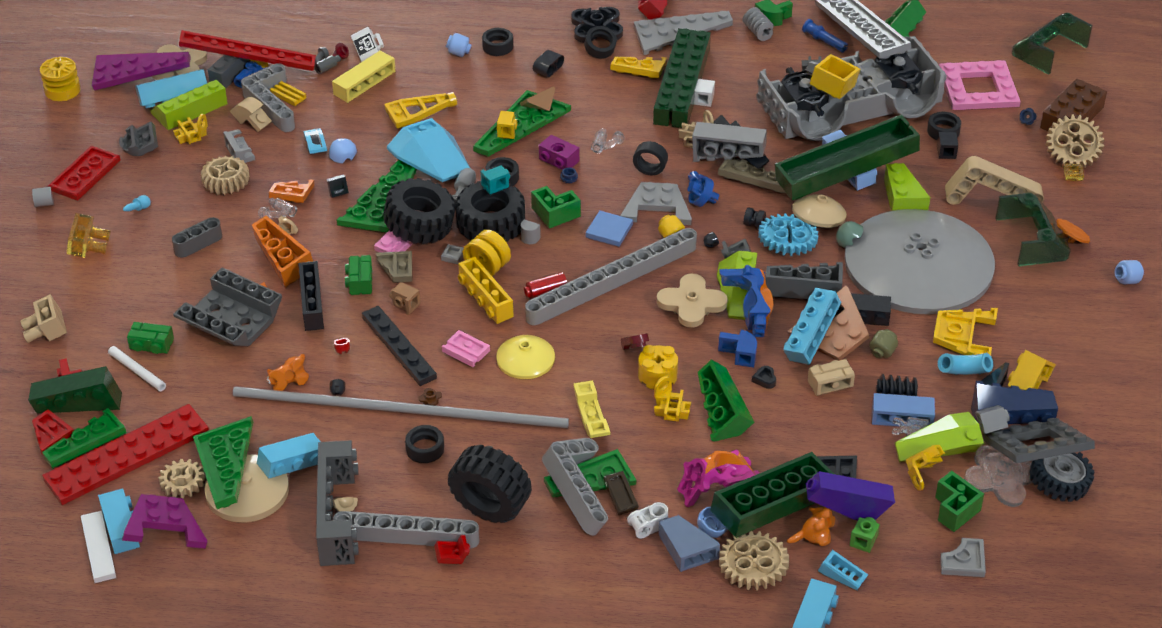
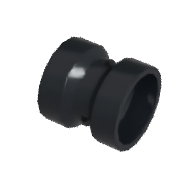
M748 207L745 211L743 224L747 226L755 225L756 228H759L761 222H765L766 211H755L753 208Z

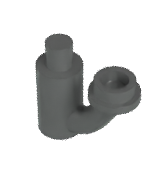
M320 47L315 57L314 68L318 74H322L337 66V62L341 61L339 55L329 56L327 48Z

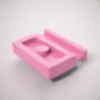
M389 230L374 245V250L377 252L406 251L413 243L408 240L407 242L403 241L401 237H396L393 231L390 232Z
M458 330L447 341L446 345H442V352L474 367L476 362H479L490 352V345Z

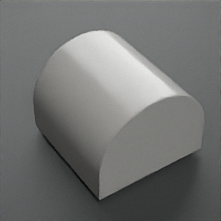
M51 187L32 189L35 207L54 205Z
M524 219L521 222L522 242L525 244L537 243L540 240V224Z

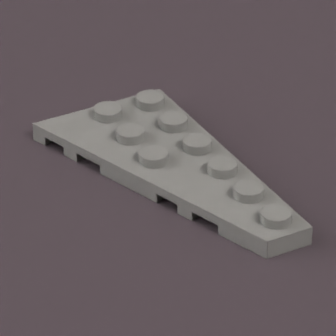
M729 11L634 21V29L644 55L649 54V51L654 49L656 51L662 50V47L666 45L673 46L678 28L707 32L710 30L718 31L733 25V19Z

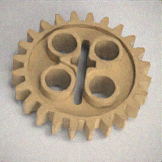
M1072 114L1071 119L1064 116L1063 120L1059 118L1057 123L1053 122L1052 128L1048 130L1049 134L1046 136L1047 141L1045 145L1049 146L1047 152H1052L1050 157L1057 158L1055 163L1062 161V167L1068 164V168L1071 169L1072 165H1075L1076 170H1078L1079 165L1085 168L1086 163L1091 166L1093 161L1098 160V156L1102 154L1101 150L1104 148L1102 143L1105 139L1101 138L1103 132H1097L1099 126L1093 127L1095 121L1088 123V117L1081 120V115H1079L1078 119H1075L1074 114ZM1076 151V152H1078L1080 155H1075V154H1073V152Z
M750 531L749 535L746 536L744 534L740 538H736L733 535V541L727 539V545H722V551L719 552V566H721V573H725V579L731 578V584L738 582L739 588L746 585L747 590L751 586L758 590L759 586L762 585L763 588L767 589L768 583L775 586V580L781 582L782 576H786V570L789 569V554H787V548H783V542L777 543V537L770 539L769 533L761 536V531L757 535Z

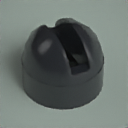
M710 232L704 237L703 241L706 247L712 248L719 245V240L714 232Z
M341 379L330 381L331 394L334 396L339 394L341 396L345 392V381Z

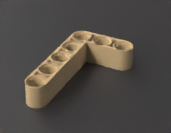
M977 156L967 158L945 185L947 202L953 205L959 204L977 182L1032 206H1038L1044 201L1042 186L1038 182Z

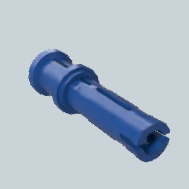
M808 19L803 24L802 32L811 34L814 39H820L842 53L847 50L848 47L846 46H848V43L828 33L823 26L813 23V20Z

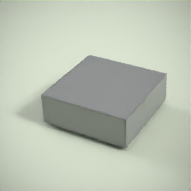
M448 244L441 255V261L454 264L460 263L463 258V247Z

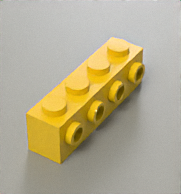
M476 257L458 263V280L460 284L467 288L471 296H474L478 305L485 309L489 318H492L498 324L514 317L513 300Z

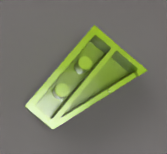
M904 163L886 164L884 183L891 211L902 209L929 210L930 196Z

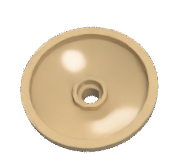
M806 195L795 200L792 206L794 215L810 225L836 227L843 224L846 220L847 214L843 206L825 195Z

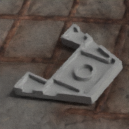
M641 182L621 213L622 217L633 219V222H637L638 210L676 212L675 216L679 218L683 225H691L692 222L691 215L678 185L671 183Z

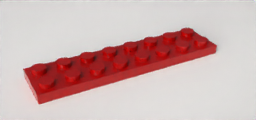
M187 404L43 474V480L61 505H64L193 441V436L209 431V427L191 405Z

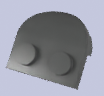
M152 121L137 129L132 124L126 129V135L119 139V145L122 149L132 156H142L158 147L156 129Z

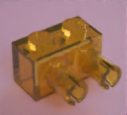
M75 213L66 254L84 258L89 251L105 254L107 243L91 239L96 238L109 241L111 230L95 227L93 225L94 216Z

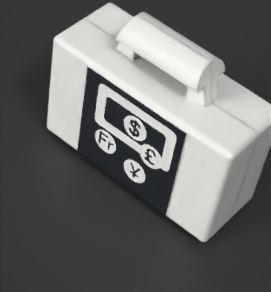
M369 27L351 35L361 62L384 47L380 34H373Z

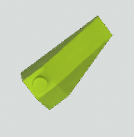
M737 251L719 262L717 280L720 283V290L727 295L726 310L729 318L745 320L743 303L748 291L736 286H723L719 270L742 269L746 265L756 268L757 253Z
M970 412L950 414L896 441L895 447L900 463L906 462V459L932 445H940L945 452L942 456L978 451L984 444L979 423Z

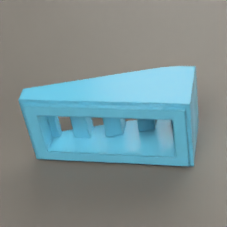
M833 549L818 569L823 575L855 590L859 589L869 575ZM854 576L859 577L856 581L852 579Z

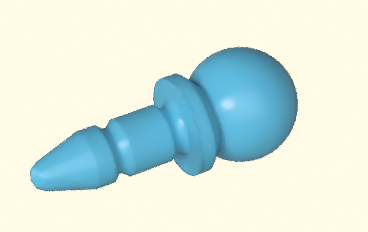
M141 195L135 198L132 203L127 204L123 211H140L148 208L151 200L148 196Z

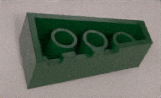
M104 366L31 383L28 401L37 414L43 413L46 410H50L52 413L104 411L107 408L109 410H120L122 392L108 368Z

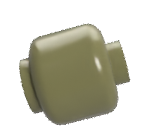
M885 329L876 332L870 341L869 347L876 358H889L899 343L896 334L891 330Z

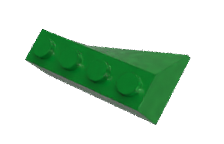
M908 0L884 22L903 37H909L908 33L912 32L916 28L915 25L923 20L922 17L926 14V10L919 0Z
M711 359L697 373L701 393L705 396L704 408L708 411L709 418L707 422L712 431L710 434L711 441L715 442L740 436L755 422L727 368Z

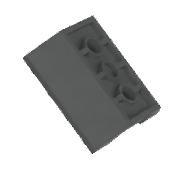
M222 267L210 278L212 290L196 306L185 302L173 316L233 345L250 346L273 323L282 294Z

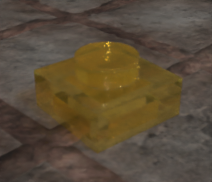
M1064 163L1065 180L1083 181L1084 171L1082 164Z

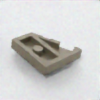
M412 251L376 253V260L393 282H412Z

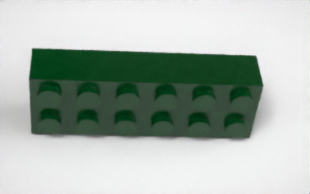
M810 452L714 492L710 511L737 538L815 504V502L808 500L807 481L819 471L830 474L834 473L813 452Z

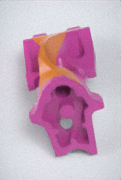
M739 450L732 452L714 451L705 458H695L683 464L684 475L677 490L684 495L685 506L690 507L695 504L702 492L709 491L712 483L723 484L726 488L755 476L759 472L752 470L751 460L748 457H743Z

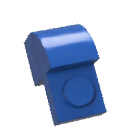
M741 330L740 335L720 332L718 351L734 353L735 365L754 368L757 340L753 334L745 330Z

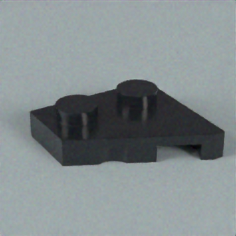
M857 455L817 456L834 474L857 479Z

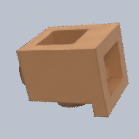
M400 282L390 291L389 297L393 299V305L406 310L408 315L420 305V292L414 287Z

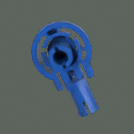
M696 171L690 172L687 189L690 192L689 202L697 207H702L707 201L715 204L716 201L714 199L718 200L719 194L713 192V180Z

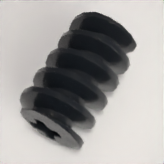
M881 374L879 379H877L876 393L917 396L918 382L916 377H913L910 382L908 376H905L902 381L900 375H897L894 381L892 375L889 374L886 380L885 375Z

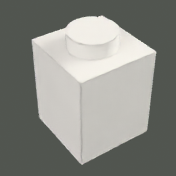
M698 79L695 88L694 105L711 107L715 81Z

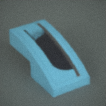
M321 128L303 131L310 154L327 151Z

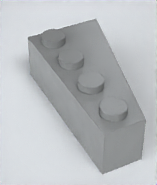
M697 122L692 135L693 162H699L700 159L714 161L715 158L727 160L737 156L740 158L763 157L767 143V129Z

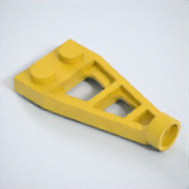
M454 92L399 99L384 105L386 112L398 129L414 124L448 106H456L457 99ZM436 102V105L430 108L425 106V103ZM415 105L421 108V111L415 114H409L406 109L408 106Z

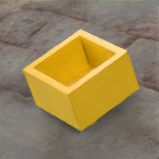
M830 54L814 67L810 85L830 94L834 98L840 99L855 87L860 68Z

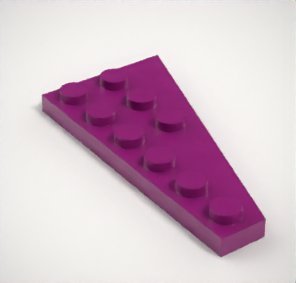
M189 52L97 55L92 87L95 91L190 67L191 56Z

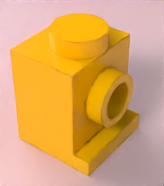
M500 111L497 121V137L515 139L517 119H515L514 112Z

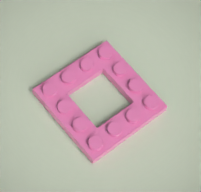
M1006 61L939 64V67L946 73L944 87L952 110L1020 107L1021 101ZM992 77L997 92L966 93L961 78Z

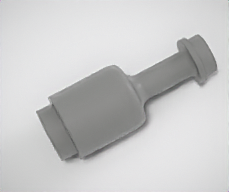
M465 168L460 171L454 184L456 190L455 195H452L454 202H456L457 196L465 187L468 188V185L475 183L476 173L473 169Z

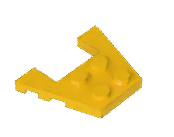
M990 308V311L974 309V312H963V310L938 311L933 343L962 355L988 353L991 356L992 347L972 344L975 322L995 325L998 308Z

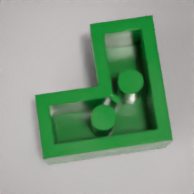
M548 186L531 191V208L549 229L581 217V200L572 190L557 196Z
M950 471L937 484L935 498L941 502L938 521L955 532L981 511L984 493L953 471Z

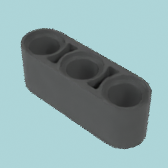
M214 217L208 218L175 234L172 237L175 256L180 258L187 257L219 241L222 238L220 220Z

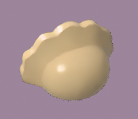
M283 216L278 218V225L289 235L298 232V228L293 221Z
M353 497L334 498L333 505L338 512H350L357 506L358 499Z

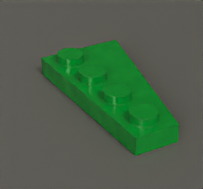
M107 408L102 411L103 415L99 418L93 417L88 421L89 425L83 429L77 428L72 432L71 437L68 439L62 438L43 451V457L51 468L60 466L127 433L125 426Z

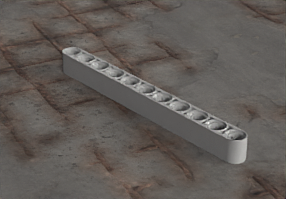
M691 228L680 230L529 300L525 304L526 322L530 325L541 324L696 250L697 232Z

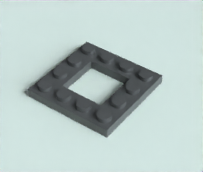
M1050 418L1047 422L1033 421L1025 426L1012 425L1009 429L983 433L984 442L1015 463L1095 449V441L1064 423L1059 418ZM1045 436L1054 438V441H1038L1034 443L1035 445L1030 446L1020 442Z

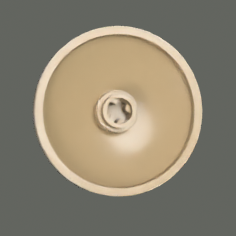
M247 455L238 502L229 507L216 509L208 481L206 480L204 489L207 504L217 516L232 522H253L266 518L276 512L284 504L288 496L289 482L287 473L268 479L257 465L258 455Z

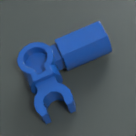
M247 62L245 64L246 69H243L234 78L235 86L242 88L241 80L265 68H262L256 62Z

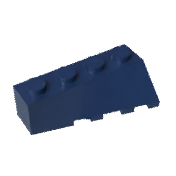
M976 381L971 411L976 421V411L997 405L1007 410L1010 419L1007 421L1008 425L1028 424L1033 421L1047 422L1048 419L1057 417L1058 406L1053 391L1034 388L1022 390L1019 389V386L1013 385L1007 388L1001 387L998 383L985 385L983 381Z

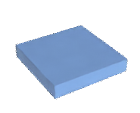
M599 211L586 231V238L620 247L633 225V219Z

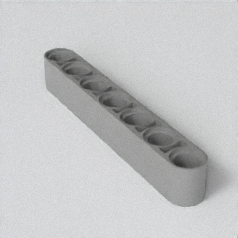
M340 511L333 517V521L351 520L352 528L357 529V541L434 546L436 541L457 542L460 535H465L470 548L476 547L480 542L479 525L473 520Z

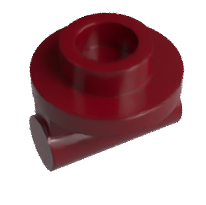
M338 43L332 56L339 55L341 59H345L349 56V49L345 44Z

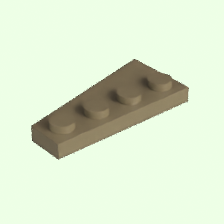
M736 157L727 159L718 169V175L724 176L727 179H735L742 183L753 184L778 193H786L776 181L775 171L767 172L764 167L757 169L744 158L741 160Z

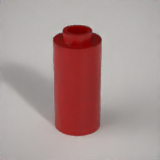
M560 272L527 282L526 287H524L525 296L532 300L566 284L567 279L564 273Z

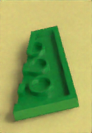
M618 449L577 464L593 491L606 490L607 488L603 481L604 476L620 471L624 472L630 486L636 485L637 482ZM550 475L545 476L544 483L552 497L562 496Z

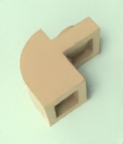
M253 97L245 98L230 111L240 124L248 120L257 132L272 121L261 109L263 104Z

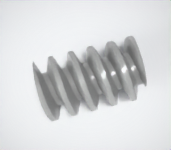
M750 8L744 14L742 21L759 40L766 41L772 37L773 23L770 22L759 8Z

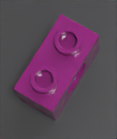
M550 135L539 144V159L562 170L568 167L572 168L580 161L579 147Z

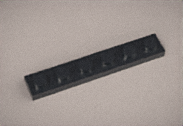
M379 305L362 312L363 320L419 386L437 379V373Z

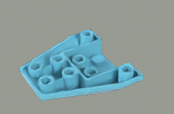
M432 118L403 127L387 145V150L397 159L441 182L456 178L460 171L470 168L454 136Z

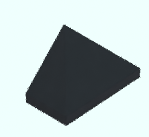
M1005 362L982 379L983 384L991 385L992 383H998L1002 387L1007 378L1010 363Z

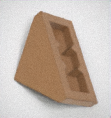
M553 86L520 102V105L550 111L555 87Z

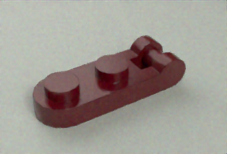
M648 333L621 338L622 349L646 346V342L649 341Z

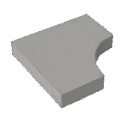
M962 538L961 544L957 549L941 553V574L985 577L983 539Z

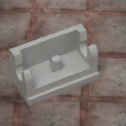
M240 130L223 132L225 145L231 156L234 158L239 157L245 163L255 160V156L251 152L252 149L248 147L244 137L234 138L235 135L242 133Z

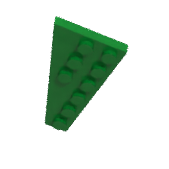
M526 90L507 110L514 112L515 119H517L515 139L497 137L496 122L473 146V151L489 157L570 112L571 105L553 99L550 111L524 107L520 105V102L537 94Z
M398 160L390 168V172L386 176L382 175L376 185L373 184L357 199V203L353 207H349L346 210V214L343 217L340 216L336 220L337 225L387 233L389 229L383 220L387 193L399 181L414 178L417 169Z
M252 416L193 436L216 509L229 507L238 502L254 423Z

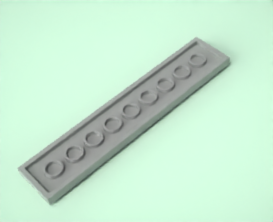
M815 0V4L880 59H886L890 55L902 54L912 49L911 42L858 0Z

